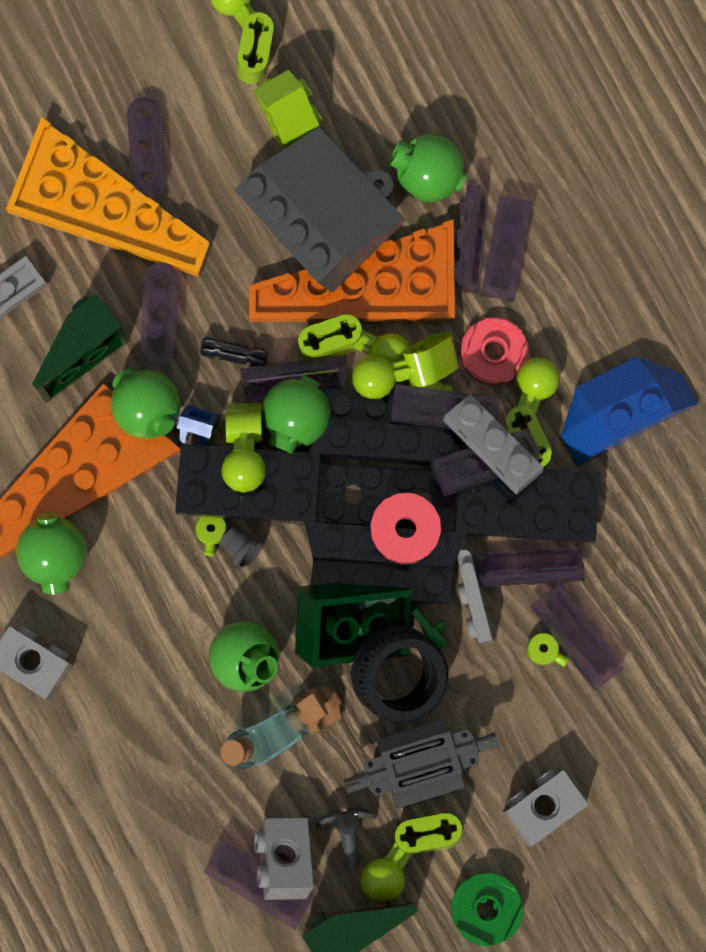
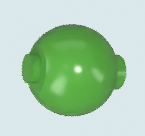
M437 134L420 135L409 143L399 140L389 161V166L397 169V178L402 189L409 196L421 202H439L451 196L454 190L459 192L467 176V173L463 172L464 161L457 146L446 137Z
M128 368L116 375L112 383L114 391L111 397V412L117 425L128 435L139 439H152L168 434L178 419L181 406L180 396L173 382L162 373L154 370L135 371L132 368Z
M301 375L299 380L293 378L286 379L269 390L262 404V422L271 435L267 443L268 445L292 454L296 447L311 445L324 434L330 423L331 408L326 394L318 389L320 386L319 382Z
M56 513L38 515L37 520L28 524L21 532L16 545V558L20 569L31 581L41 584V590L45 594H59L70 589L69 581L80 573L87 557L86 541L80 529L71 521L58 517Z
M237 621L228 624L215 635L209 649L211 671L222 685L238 692L257 690L271 681L278 670L280 658L278 644L269 630L258 623Z

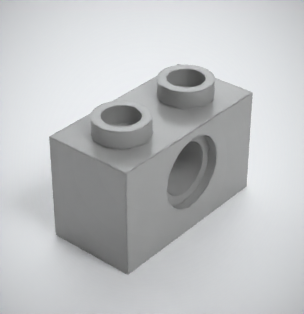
M22 625L18 631L9 626L0 639V671L51 702L73 665L65 661L69 654L53 644L48 649L36 643L39 636ZM30 652H38L40 655V664L34 670H26L23 663L25 656Z
M550 769L535 780L538 787L526 794L524 790H521L506 801L509 808L503 813L528 847L534 846L589 805L564 770H560L555 774L553 769ZM540 795L549 797L553 803V809L547 816H541L535 811L534 803Z
M265 818L260 830L256 831L254 836L255 852L261 853L262 865L257 868L258 888H263L264 900L307 899L314 888L308 818ZM281 853L286 855L290 860V864L279 863L274 854Z

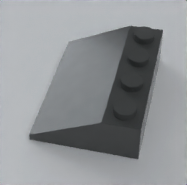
M320 127L258 165L235 189L236 193L318 284L332 293L406 221L402 214Z

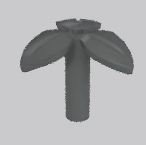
M349 808L346 812L341 810L330 812L315 824L316 829L324 824H334L336 830L341 834L347 869L360 866L355 836L359 818L376 819L375 813L362 808Z

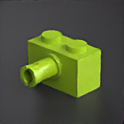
M289 70L275 78L265 80L260 87L253 90L274 139L282 149L287 148L320 127L318 123L322 122V117L315 105L309 102L308 98L312 96V93L303 78L297 80Z

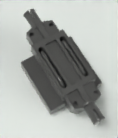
M444 719L378 739L376 743L380 757L364 761L363 774L344 779L345 785L359 782V784L346 787L347 793L350 794L367 787L374 796L392 792L396 808L398 809L465 788L461 773H463L462 769L478 765L479 752L499 747L498 740L484 744V742L496 739V734L493 732L492 734L475 739L468 729L450 734V731H447Z

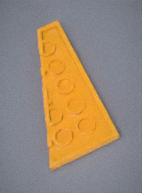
M41 117L7 204V212L199 277L210 249V242L181 220L174 218L162 209L158 203L150 197H146L134 185L95 156H91L79 147L75 141L67 135H63Z

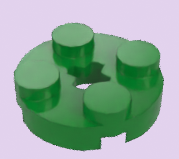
M493 873L475 874L463 881L452 897V921L459 933L476 945L492 946L500 944L511 938L517 932L522 922L523 906L521 897L515 886L500 875ZM488 899L494 901L492 907L497 910L494 917L488 915L486 920L481 919V911L477 909V905L479 902L486 903Z

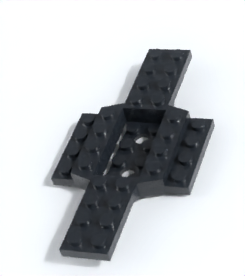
M325 388V394L330 403L331 418L324 434L313 442L309 452L293 451L290 454L279 450L254 449L265 462L266 474L259 487L254 491L246 493L232 490L222 478L221 468L223 461L233 451V447L181 444L176 515L274 521L305 526L313 558L311 585L337 583L409 587L412 589L411 602L450 605L453 567L465 537L494 536L582 543L596 542L600 472L543 469L536 479L516 495L488 465L471 464L466 443L443 421L445 414L463 400V397L390 392L381 399H368L361 396L356 390ZM325 459L455 468L450 472L338 465L329 464ZM354 485L362 490L363 498L358 504L350 505L344 501L342 494L348 486ZM419 490L427 491L432 498L431 504L435 507L440 517L441 534L436 548L427 557L416 563L399 564L388 560L377 550L371 539L370 524L375 509L383 500L395 494H414ZM408 519L400 520L395 526L397 534L403 538H409L416 532L415 524Z

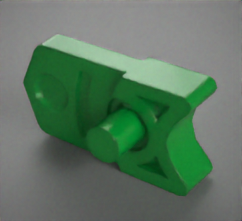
M416 604L411 607V613L426 631L424 635L432 639L441 650L450 643L442 633L448 627L446 623L441 619L433 625L420 607Z

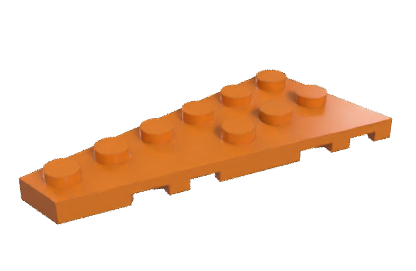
M454 219L427 230L424 228L412 232V235L385 241L333 293L318 284L306 269L292 274L286 273L250 285L249 322H323L346 314L356 317L359 322H454Z
M102 384L0 499V559L16 550L21 532L28 524L37 520L38 515L56 513L58 517L66 519L75 513H79L120 489L125 483L135 477L152 470L157 464L179 454L180 448L165 435L152 439H139L125 433L117 425L111 412L113 391L105 384Z

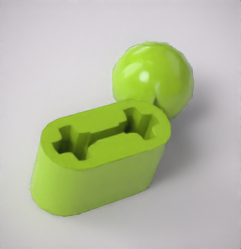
M210 0L215 10L222 15L234 16L243 29L236 65V73L239 79L247 84L260 82L264 78L267 69L274 31L272 19L267 14L255 12L250 6L251 0ZM255 29L261 30V36H259L256 64L255 68H250L248 64L252 56Z
M348 314L308 326L302 330L298 338L301 355L305 361L311 364H321L324 362H312L315 360L327 362L353 353L356 350L369 356H380L391 363L404 359L403 350L411 346L408 340L400 334L386 333L377 337L362 330L359 320ZM348 329L352 333V338L346 339L342 335V331ZM316 340L319 344V349L313 350L310 346V341Z
M437 333L421 339L403 350L404 359L390 363L387 359L380 356H368L362 359L355 366L352 374V383L355 390L361 396L368 399H381L391 392L396 382L409 379L410 386L422 387L438 382L459 368L452 333Z
M535 357L525 361L517 371L516 381L522 394L517 407L510 410L506 417V429L530 453V444L524 431L522 432L520 427L513 428L516 425L517 417H521L523 421L529 420L530 422L527 423L528 437L538 452H545L542 454V462L539 463L544 469H547L551 463L552 450L536 417V413L541 400L548 399L555 394L560 384V374L553 362L546 358Z
M230 403L227 405L226 442L233 443V451L225 457L221 473L225 483L237 492L246 493L254 491L262 484L265 478V462L254 451L255 443H262L263 403Z
M442 813L402 822L396 829L395 843L385 858L371 860L363 867L360 875V886L363 894L369 900L379 904H387L396 900L402 894L405 887L403 869L411 856L454 847L462 835L460 820L450 813ZM447 822L449 828H455L456 830L451 833L450 840H445L442 834L421 836L440 830L441 823ZM412 829L414 835L420 834L421 838L416 840V846L409 847L407 841L402 842L400 839L405 837L406 830Z

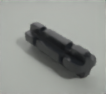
M210 337L203 338L200 353L204 357L214 358L219 356V360L246 365L248 362L251 366L258 368L265 367L268 358V352L265 348L254 346L253 349H250L249 345L222 340L220 343L217 339Z

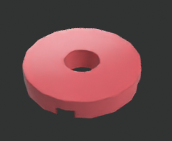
M498 317L486 318L473 324L462 338L460 357L464 369L471 378L481 384L498 386L511 382L517 377V371L520 366L528 359L529 347L525 336L522 334L523 332L516 324ZM497 343L503 348L504 355L497 360L490 359L485 354V347L488 344Z
M399 493L383 500L375 509L370 524L371 539L377 550L388 560L399 564L416 563L427 557L436 548L441 534L440 517L435 507L424 497L412 493ZM402 519L411 520L416 526V532L409 538L400 537L395 529L396 524Z

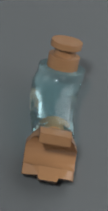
M322 683L294 698L297 710L290 704L258 724L233 732L221 747L222 760L230 766L242 769L261 766L287 751L308 734L306 724L310 731L315 734L342 719L339 707L342 702L335 691H331L326 683Z

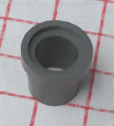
M238 525L229 529L220 540V545L234 559L233 564L238 569L249 565L263 548V543L259 539H253Z

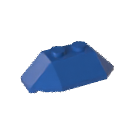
M637 356L576 387L561 438L576 466H579L698 405V402L682 373Z

